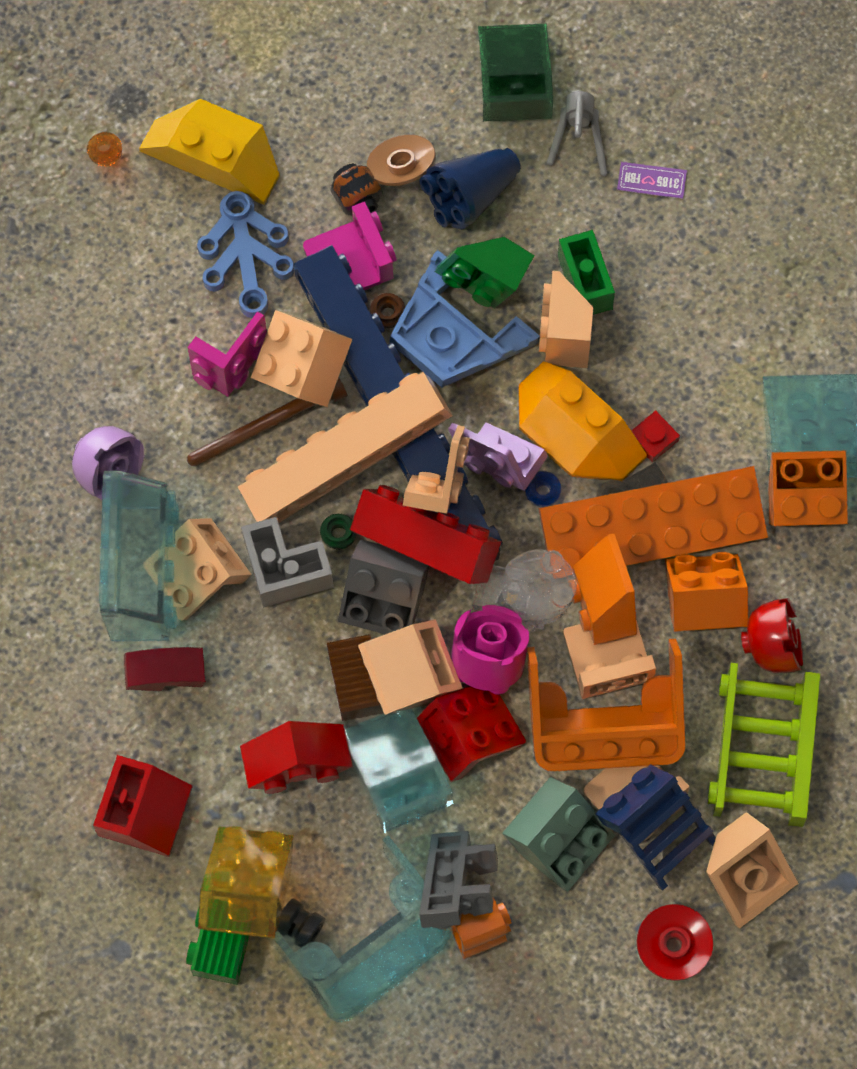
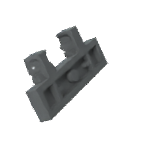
M469 831L431 835L419 913L421 928L434 927L446 929L453 925H460L462 914L471 913L477 916L493 912L491 885L466 886L467 872L471 874L474 871L478 875L497 871L498 857L495 844L471 846Z

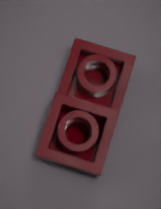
M156 648L124 654L126 690L162 691L165 686L202 687L206 682L203 648Z

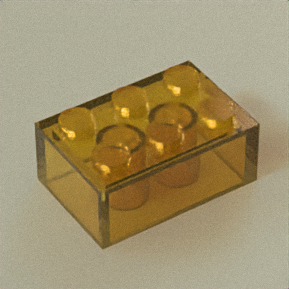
M219 826L200 889L198 929L275 938L291 876L294 835L282 834L277 831L246 830L238 826Z

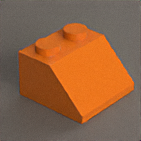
M615 533L609 534L573 566L574 581L569 582L573 603L580 602L582 610L578 611L583 632L590 631L594 645L637 635L635 591Z

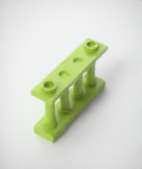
M731 663L728 674H721L719 696H725L717 782L710 781L708 791V804H714L713 816L721 817L724 802L783 809V813L789 814V826L803 827L808 812L820 673L805 672L802 683H795V686L737 679L738 663ZM735 694L793 701V705H799L798 719L792 718V721L788 722L733 715ZM738 730L790 737V741H796L795 755L789 754L788 758L729 751L731 731ZM728 766L786 773V777H793L791 791L785 790L784 794L726 787Z

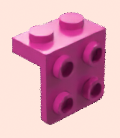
M365 202L352 206L353 222L307 239L303 243V249L307 257L333 245L338 255L343 253L348 260L352 270L349 276L354 285L360 283L364 290L394 279L393 262L397 261L394 249L389 241L383 242L379 233L383 231L380 219L375 211L369 212Z
M257 312L226 354L195 336L187 347L192 375L194 376L193 379L207 390L214 388L229 397L234 388L240 389L248 378V369L255 360L257 361L267 334L265 315Z

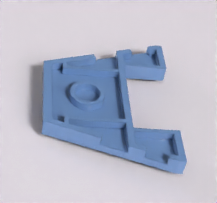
M437 250L431 258L426 272L423 273L413 297L409 300L390 336L389 343H393L399 352L442 388L536 346L540 335L516 316L493 338L487 336L440 296L449 285L442 280V276L434 272L437 266L446 258L445 255Z

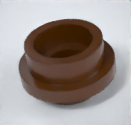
M384 293L372 301L370 314L376 313L384 328H392L396 326L405 309V304L397 295ZM385 308L394 310L391 316H384L381 312Z

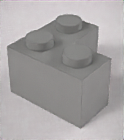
M277 517L241 527L263 608L334 588L332 572L322 540L286 550Z

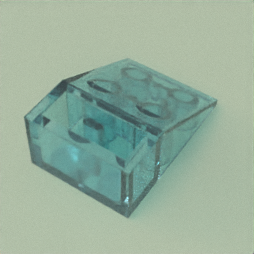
M412 709L388 715L383 713L345 729L351 759L384 833L453 804L452 789Z

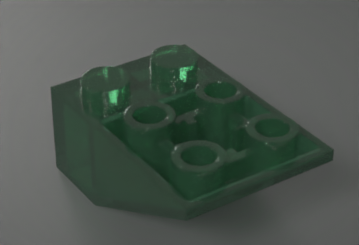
M547 23L478 26L483 122L552 119L553 85Z

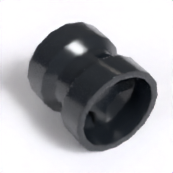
M292 898L278 916L273 931L281 936H290L294 939L295 945L306 951L320 933L326 919L316 912L309 913L304 909L301 902Z

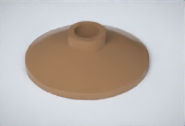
M400 135L382 142L373 149L367 159V167L379 184L386 186L405 185L420 179L426 174L427 169L432 167L435 162L436 153L432 143L426 138L418 135Z

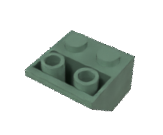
M552 777L544 783L502 833L526 860L567 892L615 836L610 828L601 823L594 809L577 789Z

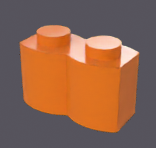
M493 898V912L477 916L471 913L462 914L461 924L451 926V931L463 959H466L507 942L506 934L511 932L509 925L512 922L504 903L497 904Z

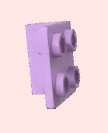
M452 423L448 428L452 438L458 426L455 423ZM485 423L478 434L466 428L464 430L463 437L470 438L468 454L464 465L475 473L481 474L483 471L492 475L499 484L508 488L513 485L525 491L548 457L545 449L489 423Z

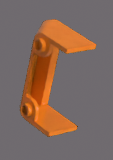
M669 639L670 675L654 676L643 684L641 689V705L567 709L566 693L558 684L539 682L535 647H528V680L533 747L536 762L540 767L547 771H570L649 766L650 764L653 766L669 765L677 762L685 752L682 653L676 639Z

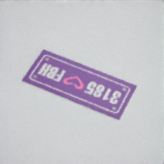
M621 162L617 190L683 199L687 170Z

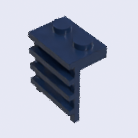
M650 764L648 767L637 771L633 775L631 782L620 792L609 796L605 800L603 807L595 814L603 825L622 836L658 888L663 891L668 887L663 877L705 839L713 846L716 837L713 834L712 828L702 819L700 811L694 808L690 802L688 794L682 791L676 777ZM682 806L685 812L642 850L639 844ZM695 823L697 828L654 866L651 861L689 826Z

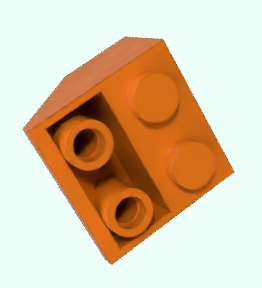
M846 450L772 452L768 487L769 525L848 524Z
M717 552L711 556L701 557L683 554L675 558L665 559L669 608L674 632L747 627L748 586L738 554Z

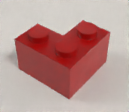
M288 721L240 745L248 789H264L266 794L282 792L287 789V784L309 778H316L318 783L331 782L339 778V773L353 767L344 724Z

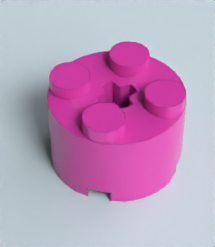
M485 605L482 606L480 611L471 613L470 609L464 612L459 617L455 626L451 660L460 682H464L476 689L491 691L494 694L507 692L509 687L515 684L524 672L529 643L528 628L527 630L522 624V618L517 613L502 606Z

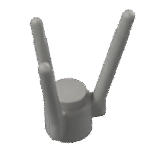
M584 91L572 92L567 96L566 107L561 108L560 121L547 164L549 166L554 164L568 121L571 126L575 127L574 135L576 138L581 137L582 128L588 126L590 122L600 174L605 177L607 176L606 160L599 127V110L594 109V96Z

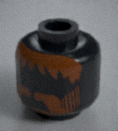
M352 163L343 166L334 174V181L330 191L346 215L352 216V206L362 202L366 203L370 213L377 210V203L381 199L383 191L367 166H357Z

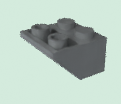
M360 539L350 559L338 622L381 634H388L414 624L425 589L429 566L384 545Z

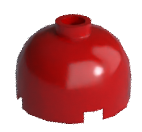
M789 598L773 600L759 606L751 613L748 619L747 631L741 632L744 653H751L755 663L763 670L771 673L801 671L800 666H803L800 629H796L793 620L789 619L797 617Z

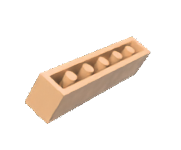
M424 372L408 375L400 381V386L390 393L383 392L369 400V406L361 411L345 414L337 421L338 425L327 432L325 430L316 432L307 439V444L298 450H288L276 458L277 463L269 468H261L247 475L245 478L246 482L239 485L238 489L255 520L259 522L277 517L278 523L452 417V413L433 380Z

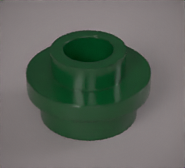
M339 513L328 516L320 527V535L324 544L336 550L349 547L357 533L350 530L353 520L349 516ZM336 528H342L345 534L337 538L332 535V531Z

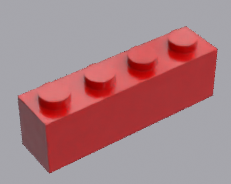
M379 485L378 489H363L350 528L351 531L468 584L488 583L501 541L489 536L490 531L474 524H469L468 527L458 523L460 518L449 512L447 514L435 513L430 510L403 506L404 498L399 497L400 491L390 486Z

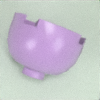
M114 426L95 428L76 444L72 460L74 476L80 486L89 494L103 501L116 499L131 486L126 483L131 474L138 475L144 459V447L141 441L136 439L133 434Z

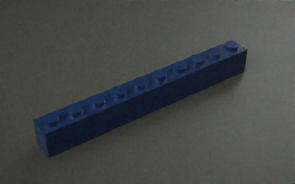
M333 245L295 262V277L322 327L352 339L343 365L366 407L369 406L368 402L374 396L383 392L390 393L398 388L400 381L410 375V373L403 374L398 365L401 362V358L393 343L387 344L381 334L385 330L379 316L376 313L370 314L365 304L368 303V298L360 283L354 285L349 276L352 270L343 253L338 255ZM434 428L392 453L408 483L411 476H418L419 472L435 473L441 476L440 480H445L450 445L444 434L437 435ZM458 467L457 472L464 473L462 489L457 504L451 503L448 512L460 518L458 523L467 527L469 524H474L490 531L489 536L501 541L500 546L503 545L495 526L488 527L482 516L486 514L484 506L476 494L470 495L466 484L469 483L463 468ZM500 547L495 561L498 560L500 557Z

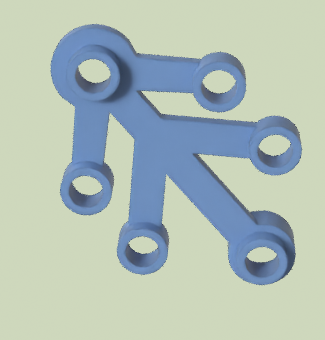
M233 191L221 200L220 214L222 217L206 236L198 240L197 248L199 255L203 259L211 260L215 258L219 253L218 243L232 227L234 228L235 239L213 267L204 271L203 283L209 291L215 292L222 289L225 283L224 276L239 258L244 290L239 296L240 309L245 316L253 318L257 312L264 315L268 309L267 295L263 289L258 287L253 256L273 268L274 275L281 280L292 277L294 274V263L290 257L280 256L249 236L247 224L266 234L268 243L274 248H281L287 244L289 239L287 228L282 224H274L257 213L254 202L248 194L241 191ZM237 206L244 209L241 213L231 212ZM276 232L284 234L279 240L271 237ZM205 244L214 245L211 251H204L202 249ZM280 264L290 266L287 271H279L277 269ZM213 275L220 278L216 283H210L207 280ZM253 301L261 304L257 309H250L248 305Z

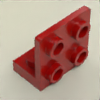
M471 686L436 697L415 719L450 782L462 779L479 761L521 747L526 742L525 737L500 694H494L491 691L480 690Z

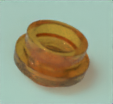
M98 133L88 142V156L97 165L111 166L122 155L121 141L112 133ZM102 145H110V148L106 151L98 149Z

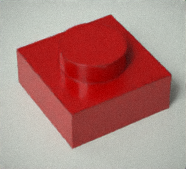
M656 410L631 430L646 452L647 458L652 463L680 439V435Z

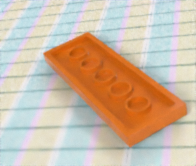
M754 466L538 508L552 580L574 576L573 566L603 538L615 533L626 566L768 538Z

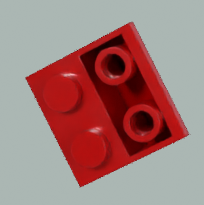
M117 755L93 827L99 837L170 857L193 786L154 765Z

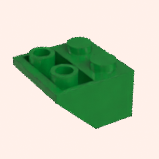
M500 237L457 247L437 266L434 272L442 276V280L447 285L453 288H462L470 293L473 300L485 307L491 306L495 309L516 291L535 255L508 238Z

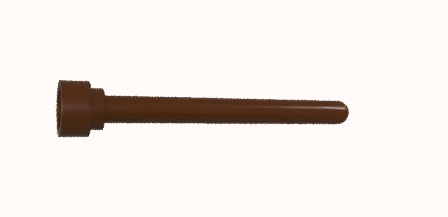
M339 377L330 399L334 403L348 396ZM296 398L191 452L187 456V462L191 466H198L316 404Z

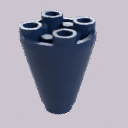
M494 149L439 162L427 169L426 174L419 181L422 190L429 196L435 208L434 217L439 225L442 227L450 225L453 228L462 230L473 224L515 179L516 174L520 172L521 165L517 155L511 149Z

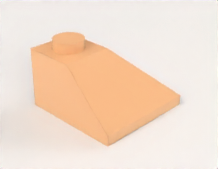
M747 812L717 834L706 873L735 925L740 929L799 883L770 829Z

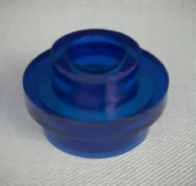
M539 471L525 489L526 497L532 504L538 507L551 506L557 502L561 495V483L554 474L547 471ZM539 486H546L550 492L546 495H540L536 489Z

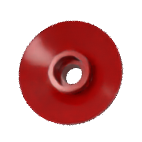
M670 904L653 910L642 921L637 933V951L642 963L650 972L662 979L671 981L689 979L704 969L712 955L713 935L709 924L701 914L684 905ZM671 939H676L680 942L681 949L671 951L667 947V942Z

